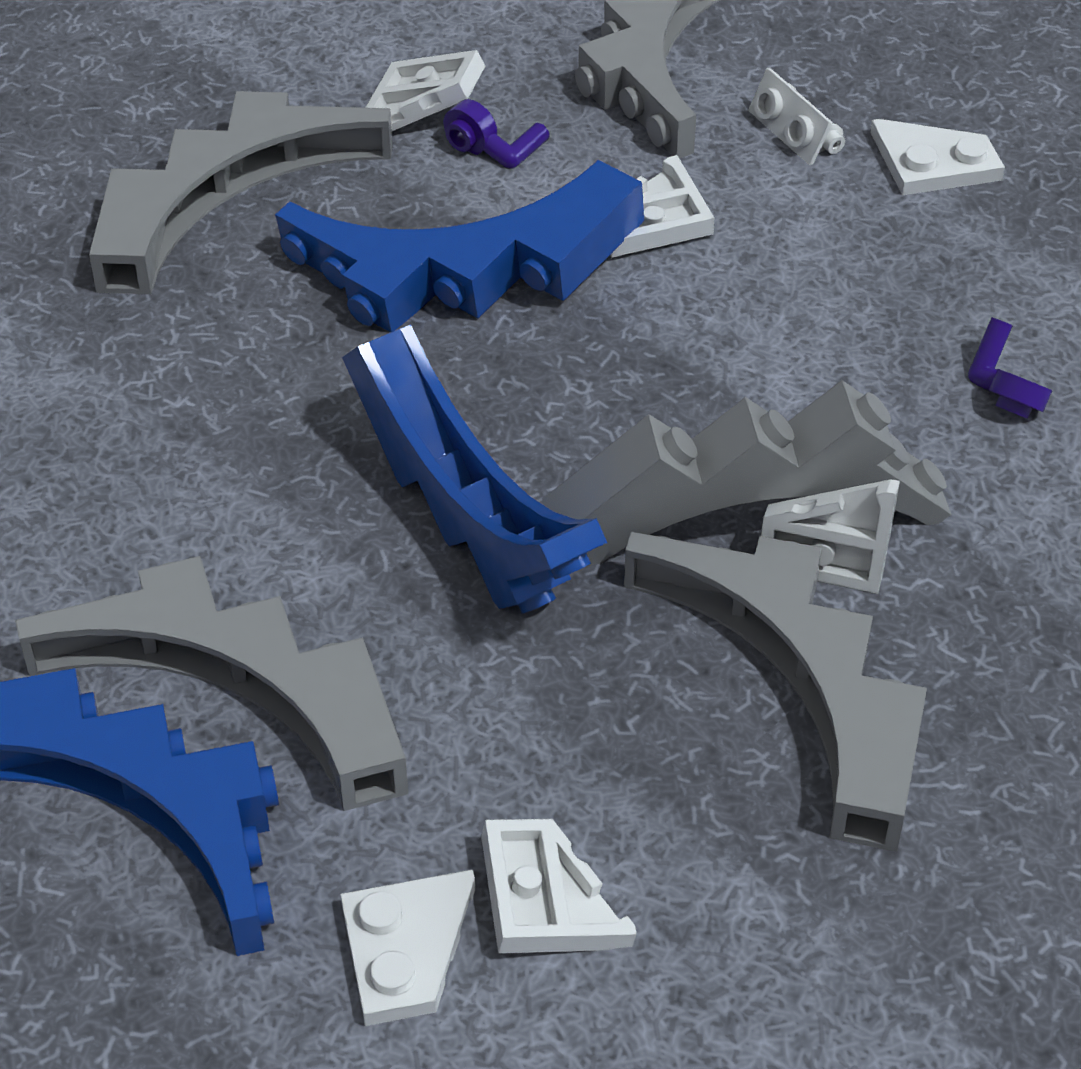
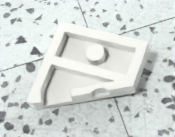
M477 50L392 62L365 108H390L391 128L394 131L458 104L464 99H468L485 68V64Z
M884 119L872 120L870 133L902 195L1003 180L1005 167L987 135Z
M677 155L665 159L662 172L649 181L642 176L637 178V180L642 182L644 222L626 236L624 242L610 256L613 258L713 235L714 216Z
M889 479L768 504L763 518L761 537L821 547L817 581L878 594L885 566L900 481Z
M553 819L485 820L481 839L498 953L600 951L633 946L637 935L634 923L628 916L619 920L599 894L603 883L587 863L574 855L571 849V842Z
M473 869L341 894L342 909L365 1026L437 1012L446 983L445 976L459 943L460 929L469 901H472L475 892Z

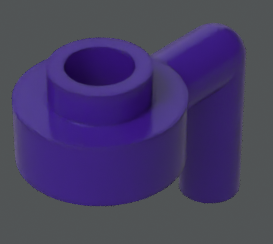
M471 99L460 101L445 114L443 119L446 138L453 148L461 152L468 151L475 155H479L484 151L505 168L517 167L549 139L548 129L541 123H535L512 144H508L497 135V126L490 112L482 104Z
M991 317L968 371L969 380L985 390L998 394L999 397L995 406L1027 419L1032 408L1044 412L1052 390L995 368L1013 325Z

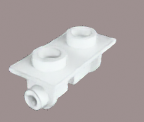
M766 68L748 111L808 165L814 164L818 153L827 150L830 154L838 153L845 144L842 128L829 120L798 93L793 85L787 83L771 68Z

